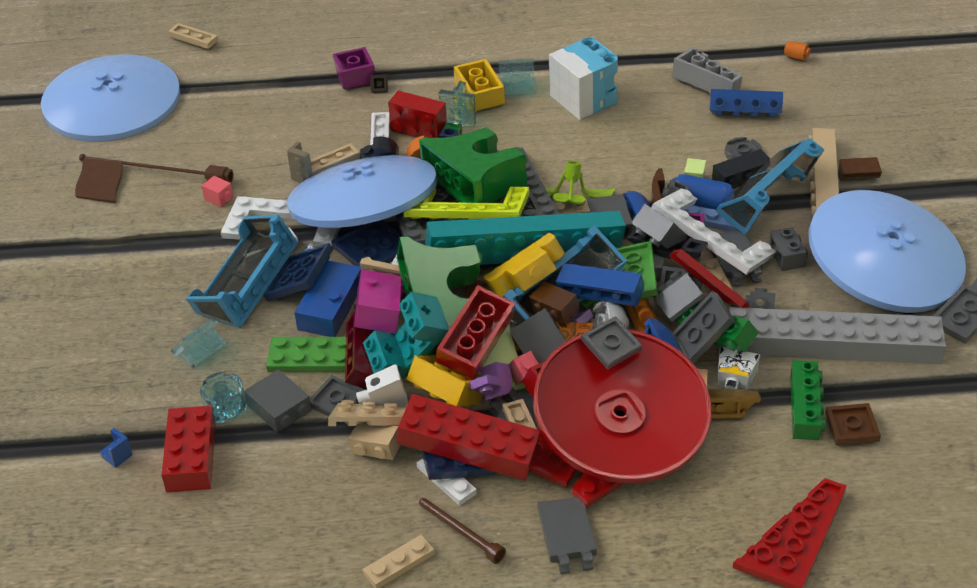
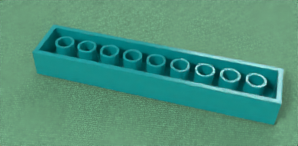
M620 211L427 222L425 245L436 248L476 245L477 251L482 254V264L480 265L505 263L548 233L556 237L566 253L576 245L579 239L588 236L587 231L594 225L615 248L622 247L626 225ZM598 235L593 246L599 251L609 250L610 253H613L612 249Z

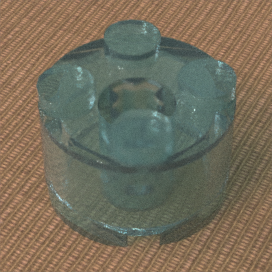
M217 372L204 379L203 385L199 390L203 406L212 405L216 423H223L246 411L243 383L238 375L233 373L232 375H225V372Z

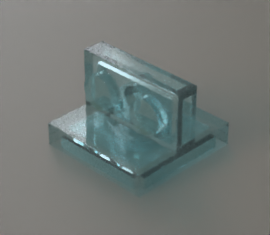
M533 58L498 61V78L504 86V95L535 94Z
M459 81L453 91L440 89L438 93L439 101L446 103L447 122L474 127L476 124L475 94L467 93L466 82Z
M212 317L183 338L171 350L173 355L177 357L179 354H182L194 369L221 349L226 343L214 329L218 324L217 320Z

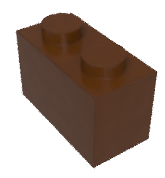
M546 281L529 296L532 310L536 314L547 308L555 322L564 325L580 310L576 294Z

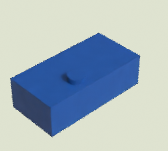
M328 260L322 267V272L316 277L313 287L307 290L294 312L297 330L336 337L357 298L361 266Z

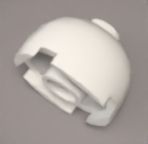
M600 301L593 308V312H596L595 319H591L593 329L615 316L628 328L629 319L626 312L617 303Z

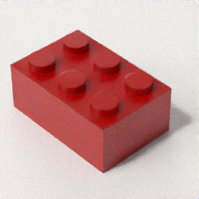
M399 90L388 102L391 131L416 138L424 136V138H439L441 131L447 123L445 102Z

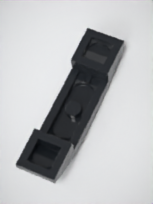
M636 228L628 236V241L632 244L650 240L649 236L646 235L643 238L636 233ZM689 238L686 243L680 242L668 249L662 245L659 247L653 243L652 245L654 254L663 258L671 259L669 256L673 250L679 249L684 250L692 258H695L708 246V242Z

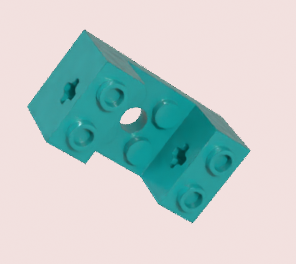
M410 292L399 304L405 323L396 333L374 330L363 342L374 374L396 364L403 379L409 373L414 357L427 355L445 337L450 328L438 297Z

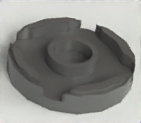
M736 137L727 142L725 155L730 160L759 149L762 150V148L754 139L750 141L747 140V137Z

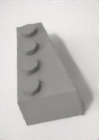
M694 46L674 58L672 77L681 82L691 84L695 88H701L708 93L711 92V89H741L742 75L727 66L721 67L720 62L717 60L711 61L708 59L707 54L704 52L698 53V49Z

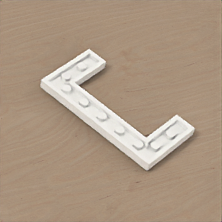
M681 188L656 201L651 207L673 221L693 239L708 242L706 248L746 275L772 259L776 253L769 244L761 241L742 252L735 244L727 242L720 234L711 231L702 222L690 217L684 210L693 206L697 198L688 190Z
M237 196L222 228L221 237L240 240L238 226L245 216L280 215L284 219H293L289 213L287 201ZM318 227L313 239V246L318 247L330 243L332 246L331 241L336 239L340 227Z

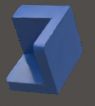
M113 428L111 434L114 442L100 451V454L104 460L116 468L133 454L128 437Z

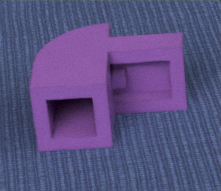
M496 361L482 367L480 370L481 377L470 381L471 390L484 394L486 401L508 394L512 388L510 365Z

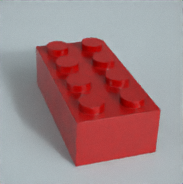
M477 285L438 346L436 362L475 380L513 318L515 302Z
M212 405L168 409L161 474L166 493L211 489L216 427Z

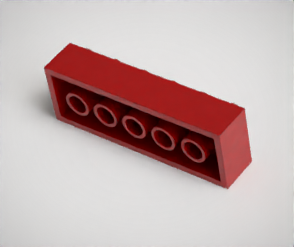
M412 394L398 426L397 444L526 481L538 448L541 430Z

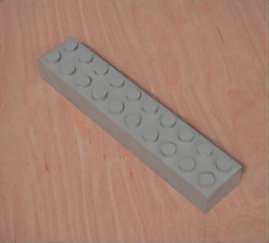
M730 307L729 309L731 315L748 319L759 332L746 352L760 354V356L942 364L946 348L942 317L736 307Z

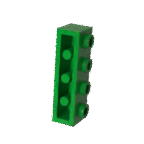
M694 304L685 311L677 323L680 325L698 305ZM732 315L735 321L713 344L718 347L721 345L725 346L731 351L738 350L745 353L759 332L748 319Z
M792 360L790 383L793 439L820 440L821 431L825 432V418H821V415H824L825 404L820 401V399H823L824 387L820 386L823 379V371L819 370L818 362Z

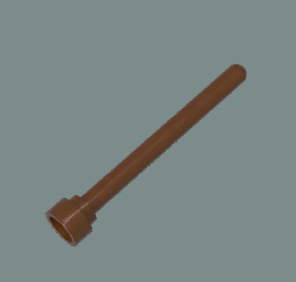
M421 498L419 500L420 506L483 549L488 560L494 564L502 561L506 554V548L493 542L489 543L428 499Z

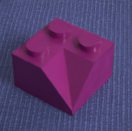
M366 47L332 54L338 79L343 89L370 84V75H375V66Z

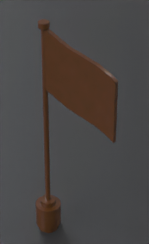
M80 154L79 160L83 161L76 184L75 196L76 198L116 203V192L122 178L123 165L205 175L207 181L216 176L229 183H232L234 173L228 167L210 165L205 171L88 157L85 154Z

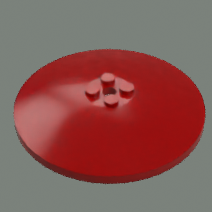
M629 330L641 343L642 350L607 370L582 342L581 336L583 334L566 341L552 352L542 365L535 383L533 396L535 419L548 445L560 458L575 469L609 482L644 483L666 477L684 467L700 450L711 421L709 392L704 379L694 364L669 343L643 332ZM614 411H623L625 416H617Z

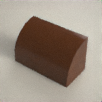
M877 157L840 159L838 176L840 180L881 177L882 170Z

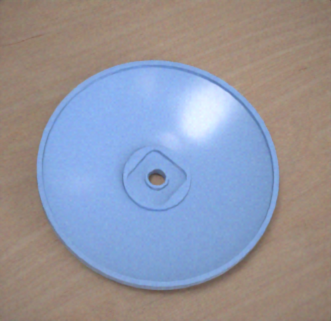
M128 54L110 55L82 62L58 75L44 91L41 109L47 124L61 135L82 141H112L142 133L162 122L176 107L180 98V86L174 71L156 59Z
M389 155L363 158L330 167L304 180L290 193L287 205L291 217L305 225L324 228L357 226L389 218L419 204L435 189L437 175L432 164L416 157Z
M871 190L843 192L823 202L811 220L808 232L809 244L820 268L844 291L870 305L905 313L933 310L943 306L960 289L966 274L965 257L955 236L936 216L902 197Z

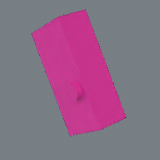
M361 269L354 327L396 333L400 313L401 276Z

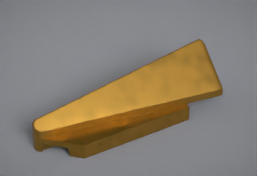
M708 389L711 400V419L742 418L753 404L761 401L758 391Z

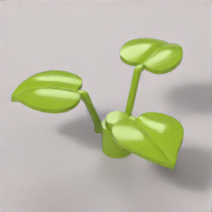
M567 161L566 170H563V175L556 189L545 188L550 197L553 195L555 201L580 205L585 203V197L582 195H572L573 184L578 182V179L581 184V193L586 194L590 198L613 196L616 187L610 189H585L582 177L583 172H581L582 163ZM566 178V181L570 182L569 194L558 193Z

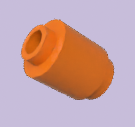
M787 41L784 48V55L802 61L809 58L811 52L808 44L797 41Z

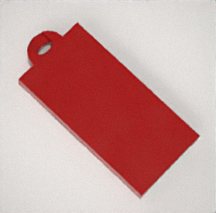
M673 250L669 257L711 291L718 293L720 298L731 307H750L745 299L684 250Z

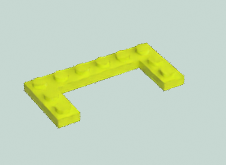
M435 187L426 199L403 213L404 217H410L411 219L430 218L433 220L439 218L456 220L459 218L520 217L530 192L529 187H510L503 203L432 202L436 194Z

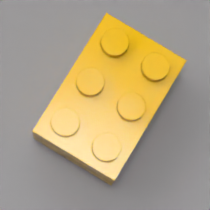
M486 59L454 66V83L472 112L505 104L504 86Z
M436 355L415 356L406 380L413 383L415 388L427 390L430 392V396L447 401V404L458 407L479 405L483 395L479 391L471 390L470 381L472 379L437 363Z

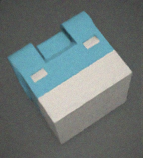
M586 37L549 54L550 96L579 120L615 105L618 102V88L614 84V75L618 72V57L591 37Z

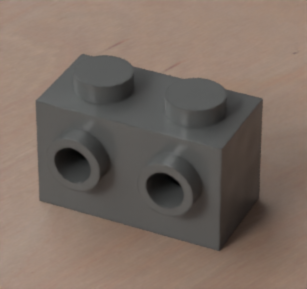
M793 227L772 230L770 232L769 245L776 251L774 257L781 271L803 268L805 266V259L808 258V252L801 243L800 235L796 234Z

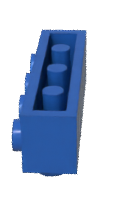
M711 89L709 111H713V114L724 115V111H731V115H742V112H749V116H760V113H767V116L778 117V113H782L783 92Z
M565 263L556 280L557 287L576 294L577 298L631 306L638 305L645 288L642 274Z

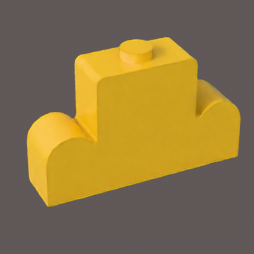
M548 233L483 278L490 290L502 297L515 287H518L521 291H526L554 272L557 268L553 262L563 257L565 252L556 237Z

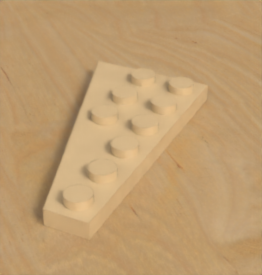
M342 400L328 417V426H336V422H345L348 426H356L357 424H362V421H367V424L371 426L399 425L406 407H398L396 403H385L382 406L376 405L375 402L371 401L363 402V404H354L352 400Z

